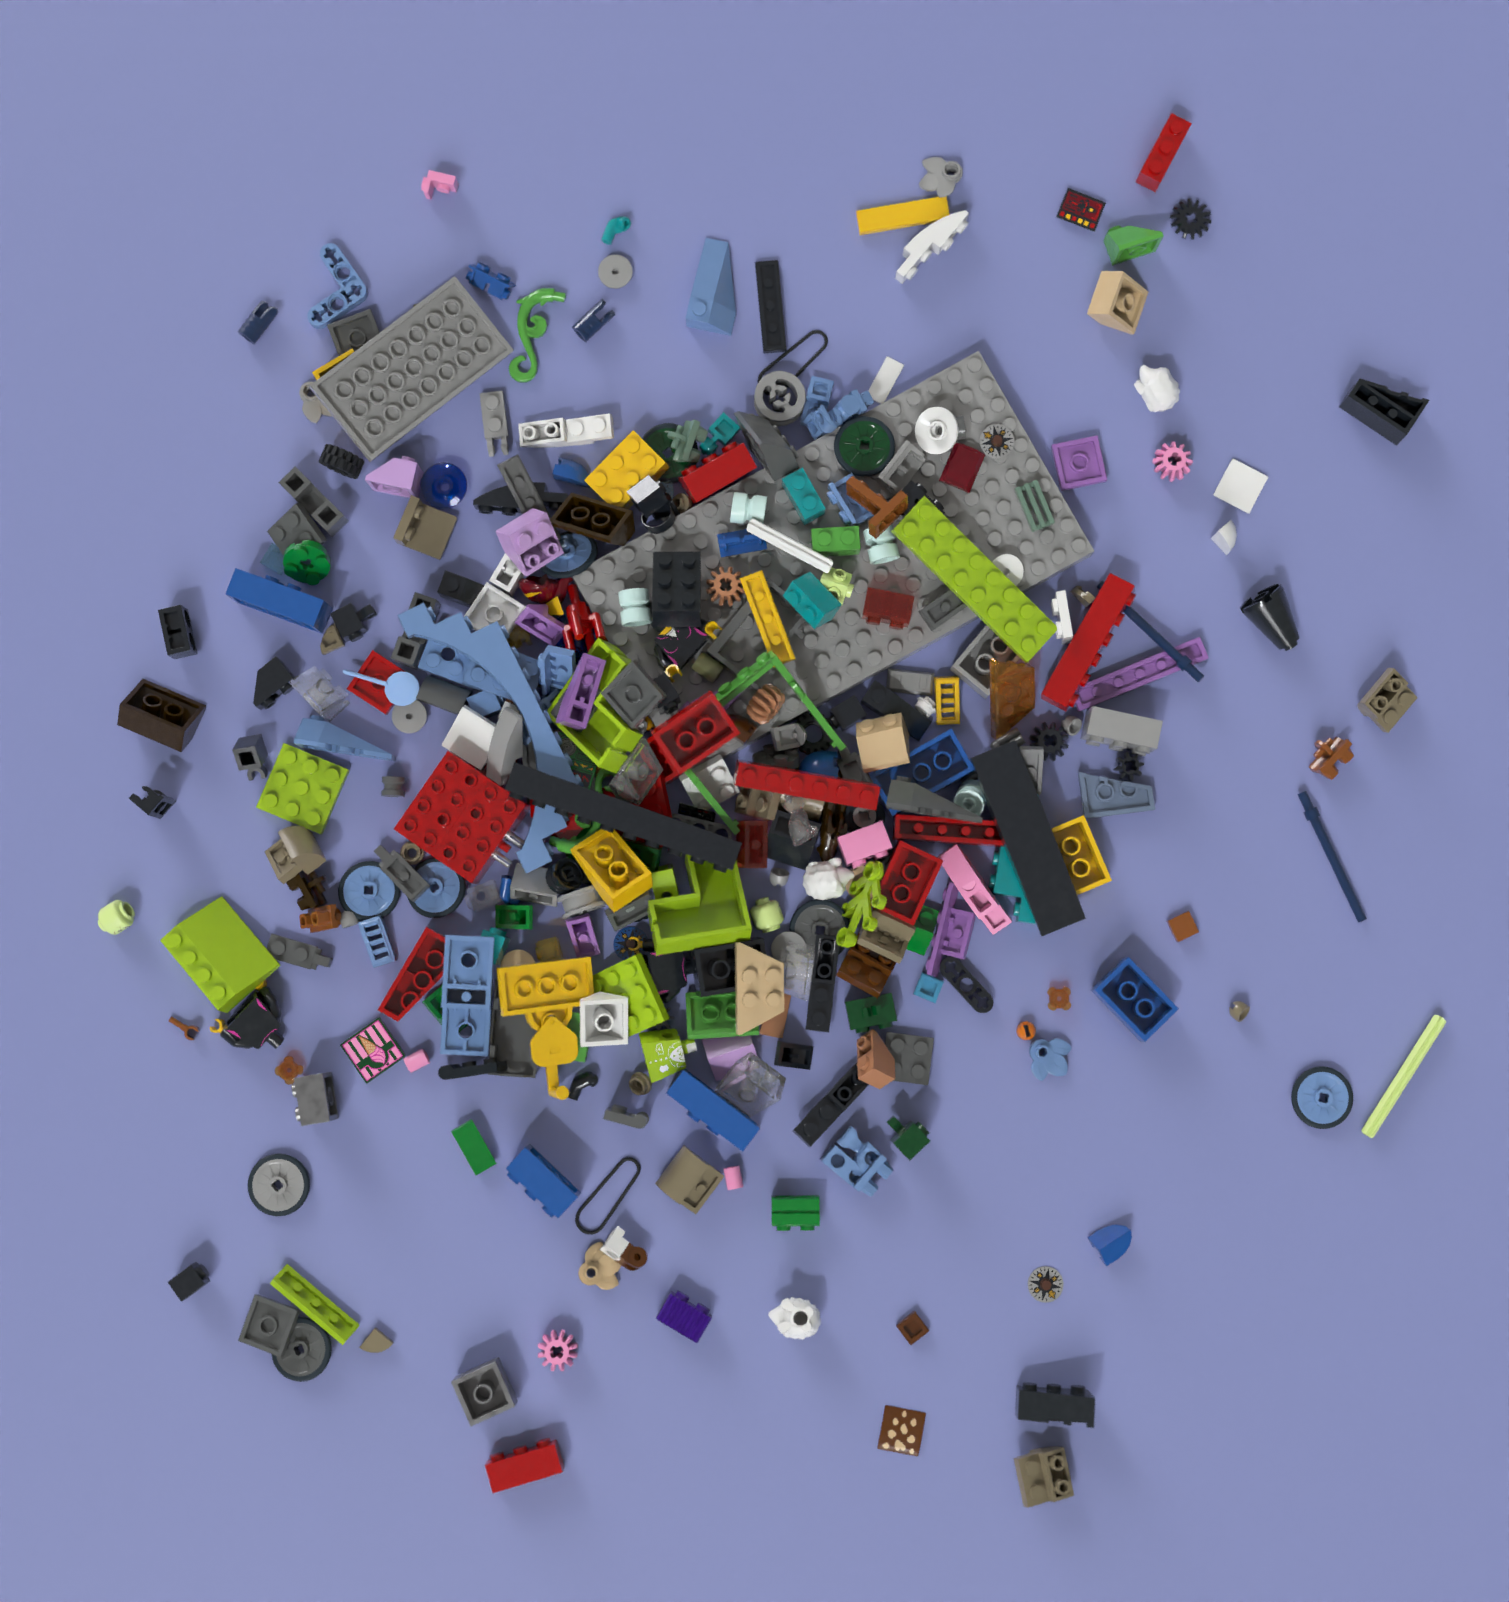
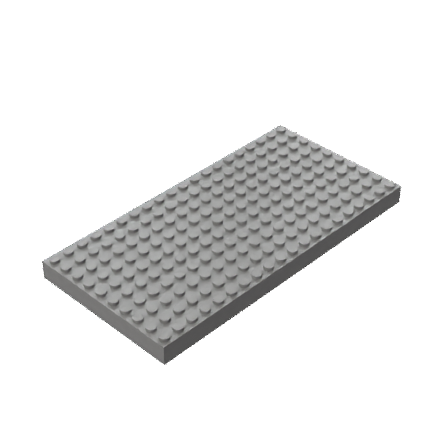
M979 351L860 415L876 418L887 425L895 440L894 456L906 440L925 454L924 458L926 461L911 480L915 484L918 482L923 485L927 490L926 494L932 500L936 499L943 505L945 516L991 562L1003 554L1014 555L1021 561L1024 572L1017 587L1023 593L1089 558L1093 554L1094 549ZM943 407L952 412L955 417L964 416L966 439H957L955 443L967 445L983 453L979 444L982 431L990 425L1001 424L1009 428L1013 433L1014 447L1010 454L1004 458L994 459L985 455L970 493L943 483L939 479L952 448L943 454H930L919 446L915 436L916 422L926 409ZM841 426L832 433H828L796 450L799 456L796 459L799 466L797 470L803 467L826 508L825 515L804 525L782 487V478L774 481L768 472L762 469L676 516L674 524L667 531L659 534L647 532L630 541L625 546H621L599 558L588 569L573 576L572 578L591 612H598L600 614L608 642L616 645L627 658L632 661L636 660L652 679L664 673L658 666L654 653L656 645L654 639L660 633L651 624L623 627L620 612L624 608L619 604L618 592L622 590L647 588L649 589L650 600L646 607L651 609L652 615L653 552L701 551V618L708 622L714 621L722 628V630L715 629L713 631L716 637L721 634L747 601L746 595L739 593L737 594L741 597V601L737 602L732 598L733 606L731 607L728 605V600H724L722 607L719 606L720 598L715 602L711 601L713 594H707L706 589L712 586L706 584L707 579L715 580L711 576V572L715 571L719 575V567L722 566L724 568V573L728 572L729 567H733L732 575L740 571V578L762 570L765 578L770 579L784 591L787 590L793 580L809 571L820 581L823 571L767 541L766 550L721 558L717 534L747 529L749 520H746L744 524L730 523L734 492L747 493L749 499L756 495L767 496L764 524L812 549L811 529L849 526V524L845 525L838 514L841 512L837 504L832 505L826 494L829 492L828 484L831 482L834 484L851 474L839 464L834 453V440ZM941 426L938 428V433L940 435L942 434ZM861 443L860 449L868 450L869 444ZM881 472L868 477L854 475L857 480L864 481L873 492L883 495L887 502L895 496L877 482ZM1037 479L1055 523L1032 532L1014 489ZM1031 488V491H1032V493H1033V495H1034V498H1035V500H1036V502H1037V505H1038L1039 510H1040V512H1041V514H1042V517H1043V519H1044V522H1046L1047 519H1046L1045 514H1044V512H1043V510H1042V507H1041L1040 502H1039V500H1038V498H1037V495H1036V493H1035V491H1034V488ZM1023 491V496L1036 525H1039L1026 491ZM901 515L892 523L893 528L902 520L903 517ZM871 518L858 525L860 535L859 555L827 557L834 562L832 568L842 569L847 573L853 574L850 583L854 584L850 598L845 597L843 605L832 620L816 629L805 620L799 628L805 636L801 639L794 634L789 640L795 660L783 665L816 708L979 618L967 606L931 631L918 611L948 591L949 588L896 536L893 543L898 545L900 558L883 564H870L867 552L870 546L865 543L863 531L869 528L868 521ZM725 582L721 583L723 591L725 589L727 591L731 590L729 582L727 584ZM770 591L787 635L801 618V615ZM752 612L720 652L723 658L739 670L745 667L749 668L756 662V658L759 655L767 652ZM710 636L708 642L681 670L683 676H680L678 673L672 676L675 681L672 685L681 701L678 704L679 709L685 702L689 701L691 703L694 699L703 696L710 690L715 692L724 683L732 682L737 678L724 668L720 676L712 684L691 669L699 655L703 651L707 653L708 648L716 640ZM772 667L775 671L773 676L766 672L755 683L761 688L763 685L771 683L785 695V702L778 711V714L768 723L762 725L751 719V716L747 714L746 707L757 691L747 687L728 707L726 713L739 714L749 719L758 726L757 730L745 745L733 738L696 763L691 769L719 754L724 760L771 734L770 728L787 725L809 712L776 668ZM655 708L649 716L655 727L678 713L679 709L669 715H666V713L660 715L657 708Z

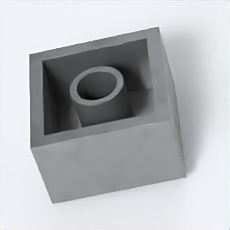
M332 1072L294 1078L291 1089L293 1097H297L298 1107L295 1108L297 1121L301 1122V1126L339 1119Z
M499 1357L455 1376L451 1381L470 1427L515 1407L518 1402Z

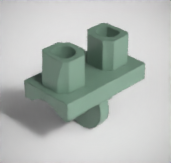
M695 419L693 421L686 420L684 426H677L676 432H668L667 437L673 440L671 448L676 449L673 461L678 463H698L701 451L692 448L694 441L703 443L708 434L706 429L699 426L700 421Z

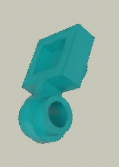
M723 412L708 428V432L713 438L707 437L700 444L701 453L708 456L714 453L718 448L717 441L726 446L740 431V426Z

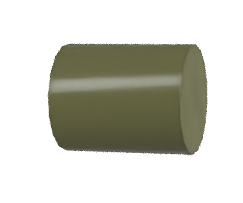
M703 651L691 669L713 684L725 666Z

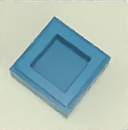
M922 972L913 994L936 1003L944 981Z

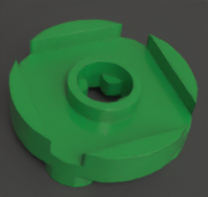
M302 540V543L290 544L285 550L283 557L284 573L298 582L317 585L320 580L328 575L331 558L327 554V549L320 543ZM307 559H310V560H311V564H309V565L304 564L303 562H301V560H302V561H306Z

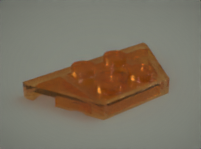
M994 658L989 659L991 737L995 740L1006 734L1035 708V668L1028 663L1017 664L1014 661L1000 662Z

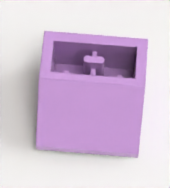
M532 508L495 531L504 552L526 577L564 554L547 512Z

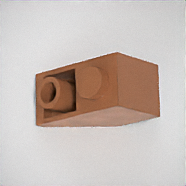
M872 1029L857 1039L858 1079L881 1089L895 1079V1059L878 1033Z

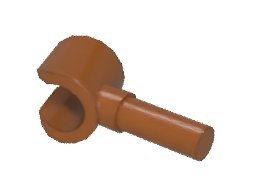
M174 1017L169 1019L170 1023L184 1031V1035L188 1040H195L194 1037L188 1034L189 1029L200 1032L199 1028L195 1025L188 1026Z

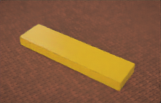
M934 197L856 211L859 235L930 224L950 215L947 197Z
M761 570L740 578L767 653L772 651L782 664L794 661V653L763 571Z

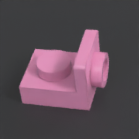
M429 170L427 177L423 178L421 190L424 192L426 199L431 200L434 188L442 193H450V191L457 193L459 183L456 176Z

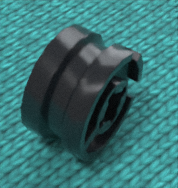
M562 858L548 868L545 878L547 885L554 893L565 895L582 884L584 874L581 866L575 860Z

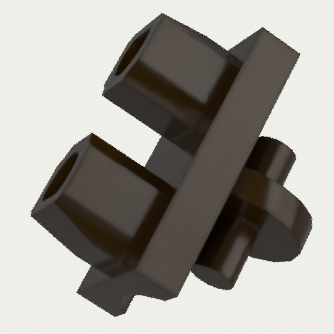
M302 870L286 882L291 891L300 889L304 895L297 899V904L302 911L328 903L323 895V892L326 890L322 884L327 881L326 875L318 877L315 870L307 875Z

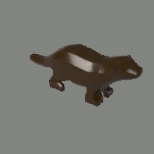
M838 770V777L843 778L841 771ZM831 802L824 803L821 812L820 846L816 848L821 861H829L834 858L835 853H837V837L847 834L848 825L844 824L845 809L848 805Z

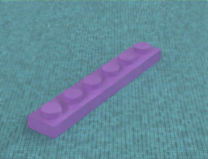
M1200 637L1174 647L1183 656L1189 657L1193 661L1191 663L1193 665L1209 658ZM1163 651L1092 680L1085 687L1080 686L1077 692L1079 698L1075 705L1078 712L1178 672L1180 669L1176 666L1177 663Z

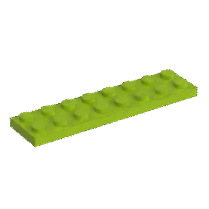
M925 496L891 530L913 554L1025 663L1029 662L1057 631V626Z

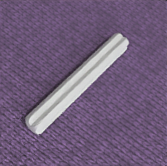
M756 519L749 521L746 529L748 532L825 573L831 570L834 563L833 560Z

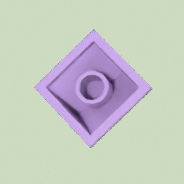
M751 1036L702 1039L716 1081L761 1066Z

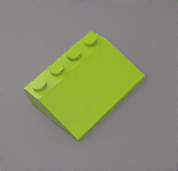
M222 896L177 924L160 939L162 944L215 1008L225 1013L230 1012L281 966Z

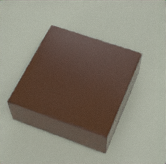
M915 1310L896 1324V1327L910 1345L930 1331Z

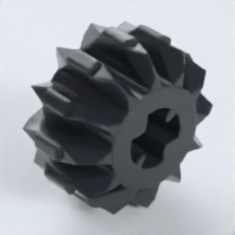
M1043 722L1041 724L1042 730L1036 726L1033 729L1036 735L1032 734L1029 736L1030 740L1036 741L1029 746H1043V761L1047 760L1048 755L1051 761L1056 760V754L1062 757L1064 752L1060 748L1067 749L1069 746L1067 743L1062 742L1069 738L1068 735H1060L1064 728L1060 727L1056 731L1055 722H1052L1049 728L1047 723ZM1044 737L1046 739L1051 737L1054 740L1051 744H1054V746H1045L1044 742L1046 740H1044Z

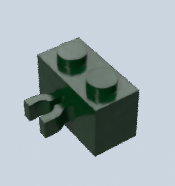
M892 993L881 994L878 998L871 996L844 1002L849 1029H855L856 1034L870 1031L869 1026L878 1025L879 1029L892 1027V1022L897 1021Z
M894 1116L887 1121L890 1127L897 1133L891 1139V1142L909 1161L930 1142L927 1137L930 1133L919 1122L914 1124L910 1120L903 1126Z

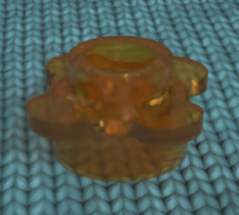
M1051 987L1048 989L1049 1003L1047 1006L1050 1010L1054 1011L1057 1008H1062L1063 1010L1070 1009L1069 995L1071 991L1068 987H1063L1062 989Z
M286 1056L284 1062L275 1068V1074L284 1079L288 1085L294 1083V1078L304 1071L303 1066L296 1064L292 1056Z

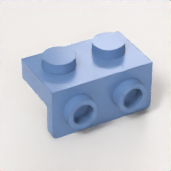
M851 473L834 484L833 482L828 484L829 492L826 494L832 505L837 504L841 512L838 514L845 525L858 526L874 515L847 495L846 481L852 476L854 477Z
M548 645L544 653L539 655L537 665L540 667L541 672L539 685L542 687V694L547 695L551 687L563 689L576 670L574 650Z

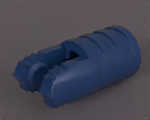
M603 299L572 326L574 332L584 342H587L616 315L611 310L600 320L595 316L606 304Z
M261 301L243 323L238 333L250 343L255 344L278 314V309L271 306L268 307V303Z

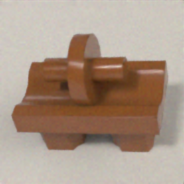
M1335 737L1334 740L1328 738L1325 742L1317 740L1314 745L1318 750L1313 754L1316 759L1309 765V768L1312 772L1319 773L1327 779H1334L1339 772L1334 766L1335 762L1339 760L1341 763L1346 764L1354 757L1349 748L1352 743L1348 739L1343 740L1339 737Z
M336 904L308 909L307 914L299 915L301 929L310 928V933L339 928L342 917L341 912L336 908Z

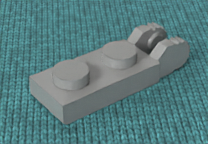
M503 391L479 393L484 435L487 441L489 457H493L495 454L493 440L501 439L503 455H509L507 441L509 435Z

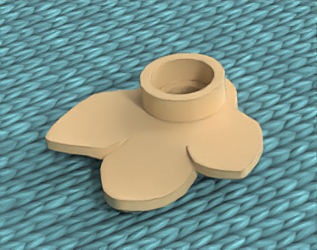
M597 1242L585 1252V1263L580 1266L578 1276L585 1285H597L603 1290H610L619 1285L614 1274L621 1268V1265L600 1250L603 1243ZM588 1269L594 1270L595 1275L593 1278L587 1276Z

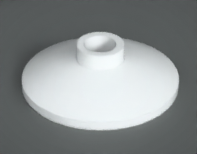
M928 408L919 416L916 422V440L919 446L930 454H943L949 451L958 438L959 428L957 420L952 412L946 408ZM940 426L942 427L941 435L938 433V428Z

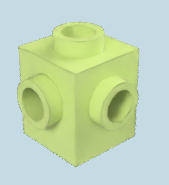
M831 568L828 573L823 572L820 580L842 605L845 597L850 598L854 584L850 583L853 574L847 573L842 569Z

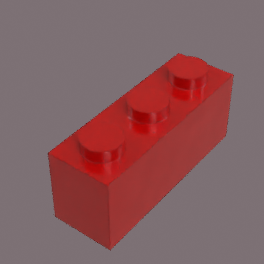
M1171 113L1143 165L1136 183L1156 193L1192 123Z
M550 1438L537 1441L536 1446L527 1448V1445L516 1447L513 1449V1453L504 1455V1452L495 1453L489 1456L490 1459L485 1464L492 1493L563 1473L565 1468L557 1439L550 1441Z

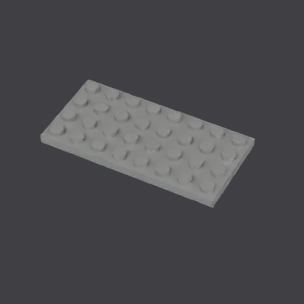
M454 276L312 383L309 388L369 462H371L514 350Z

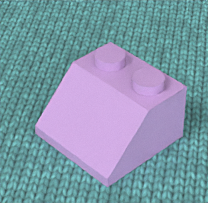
M402 456L401 459H391L366 475L365 481L373 491L410 498L411 495L419 498L424 472L418 463L415 462V459Z

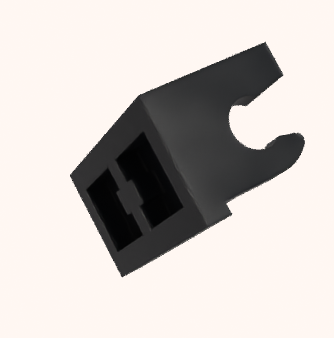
M142 786V789L148 793L147 798L141 799L135 794L129 797L147 815L159 819L176 802L161 791H153L147 786Z

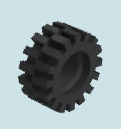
M331 444L325 445L318 461L328 469L353 479H358L365 463L357 455H353V453Z
M805 713V715L800 716L795 721V723L802 725L804 729L810 725H816L822 730V738L815 743L806 740L802 746L798 747L800 752L809 755L813 752L829 749L832 740L811 713ZM822 714V716L834 730L833 724H831L830 719L826 718L824 714Z

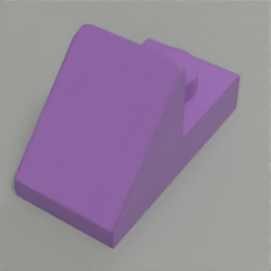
M528 604L515 620L516 625L551 646H555L563 636L562 631L565 624L548 614V605Z
M585 914L566 919L577 958L600 954L590 915Z

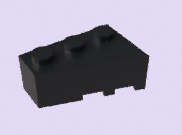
M1359 379L1349 390L1339 408L1397 446L1409 433L1430 400L1425 398L1417 399L1408 396L1409 393H1398L1388 390L1386 386Z
M1024 1382L1023 1386H1016L1015 1416L1018 1420L1044 1423L1059 1421L1063 1422V1425H1072V1422L1087 1423L1086 1427L1094 1428L1095 1397L1082 1385H1071V1389L1061 1388L1059 1384H1047V1387H1037L1036 1383Z

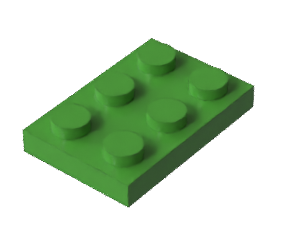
M696 992L685 993L688 1040L759 1035V1026L742 1035L736 1034L735 992L699 997L696 995Z

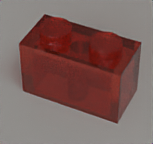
M868 587L861 619H865L866 623L871 625H880V622L889 624L890 628L903 630V627L908 628L915 596Z
M738 821L737 827L740 829V832L736 834V841L742 843L736 859L738 868H767L768 821Z

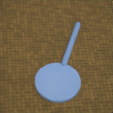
M347 669L343 670L344 674L385 686L386 697L397 706L410 705L417 699L416 696L420 689L419 682L414 675L408 672L400 671L394 673L387 681H383Z

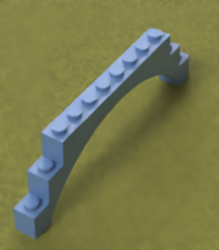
M424 603L398 615V619L408 639L415 636L452 648L485 669L501 685L512 699L524 720L535 755L536 770L584 787L579 775H574L570 768L573 766L568 753L563 754L560 745L563 743L557 731L553 733L549 726L552 721L546 710L542 711L538 704L541 702V698L537 690H531L528 684L531 678L526 668L521 669L517 662L520 656L515 646L510 647L506 640L510 636L504 625L500 626L498 621L471 633L470 630L473 629V626L468 616L463 617L461 612L434 624L433 621L437 618L431 606L426 608ZM546 805L545 809L535 806L521 850L515 852L526 874L552 861L550 856L554 855L549 843H543L542 839L568 827L566 824L569 821L568 817L554 813V807Z

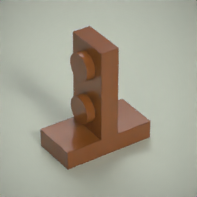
M853 476L846 481L847 495L874 515L868 521L869 534L875 539L908 509V495L901 490L887 502L883 495L873 492L864 481H859Z

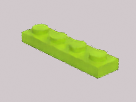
M288 1264L270 1282L275 1289L342 1345L360 1326Z

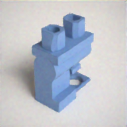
M855 389L848 395H845L829 412L821 404L816 411L811 412L804 419V423L815 441L828 433H832L847 421L864 414L867 407L874 403V400L868 390L859 394L857 389Z
M850 1125L836 1142L843 1148H850L855 1151V1157L852 1159L834 1143L820 1160L858 1192L861 1190L865 1194L872 1196L879 1186L870 1178L877 1172L886 1180L893 1172V1169L886 1161V1157L868 1141L863 1143L858 1139L856 1130Z

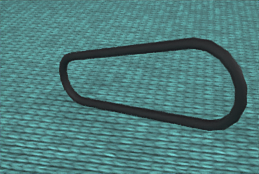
M813 330L809 332L806 336H804L801 340H799L796 344L789 348L785 353H783L780 357H778L775 361H773L770 365L763 369L758 376L757 382L761 380L763 374L766 371H768L771 367H773L776 363H778L781 359H783L787 354H789L792 350H794L797 346H799L811 335L816 333L822 335L825 341L824 345L795 374V376L798 377L827 347L828 339L826 334L819 330ZM766 391V392L764 393V394L770 396V392H767V391Z
M631 1157L622 1159L578 1209L575 1222L581 1232L593 1235L604 1228L640 1174V1165L636 1159ZM624 1162H634L637 1167L636 1174L601 1226L594 1231L583 1229L579 1223L581 1211Z

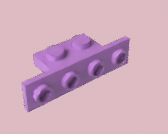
M949 882L948 887L944 889L943 909L939 911L937 916V924L939 926L931 942L933 947L932 955L928 957L926 962L927 975L938 977L943 955L966 959L976 918L975 913L954 909L958 895V889L954 883Z

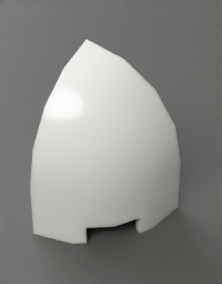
M1232 520L1225 524L1211 538L1225 555L1235 546L1237 538L1236 527Z

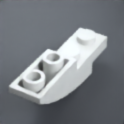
M964 210L943 217L917 234L904 247L902 256L906 260L896 271L895 279L901 284L906 279L911 280L918 271L916 267L921 261L925 263L931 256L932 251L937 255L942 250L947 251L954 242L952 238L957 232L961 234L967 227L969 213Z
M610 413L567 420L556 418L518 424L520 447L586 445L594 444L598 440L614 438L613 416Z

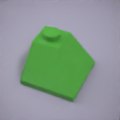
M1119 225L1109 229L1103 241L1113 266L1156 252L1164 235L1161 231L1129 225L1121 227Z

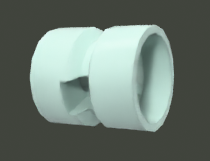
M734 492L730 523L744 524L746 520L756 519L764 524L767 496L756 495L749 499L747 493Z
M893 524L877 539L869 534V528L863 531L865 543L870 546V549L867 551L870 564H883L900 558L898 545L893 543L895 535L891 532Z
M632 588L618 592L619 604L624 608L620 612L623 627H636L652 623L651 609L646 607L650 600L649 589Z
M973 779L966 780L960 784L954 799L955 804L978 816L983 812L986 802L979 782Z

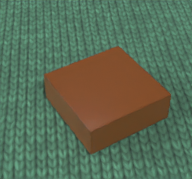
M1189 911L1166 921L1176 942L1199 933Z

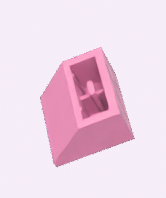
M883 821L837 837L845 866H851L852 869L866 865V860L874 858V861L887 857L889 855L888 851L892 849Z

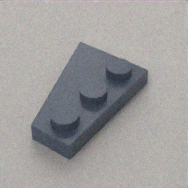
M1078 772L1085 819L1155 810L1152 786Z

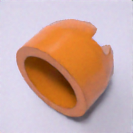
M1023 1021L1018 1024L1016 1033L1020 1039L1030 1040L1035 1036L1036 1028L1031 1022ZM1024 1025L1028 1026V1030L1030 1033V1036L1026 1037Z

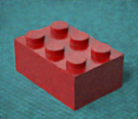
M736 441L731 442L721 448L723 453L718 456L716 453H712L701 460L703 464L699 467L692 465L681 471L683 476L678 479L692 503L699 502L757 468L744 443L737 444Z
M711 690L650 731L679 774H682L740 734Z
M898 840L884 869V876L880 880L881 895L887 898L886 905L881 911L914 926L944 860Z

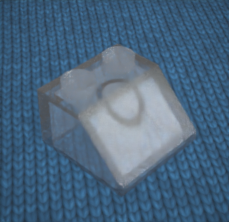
M314 666L290 680L289 683L321 717L331 722L350 704L346 699L349 694L340 685L335 687L330 682L333 677L324 668L319 670Z
M641 737L608 785L617 799L631 804L640 805L663 771L646 738Z
M787 941L786 948L781 947L780 962H784L785 994L809 1001L815 945Z
M750 1052L733 1064L715 1088V1093L750 1118L781 1099L786 1078Z

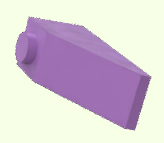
M587 653L582 654L562 699L556 723L576 730L586 729L606 660Z

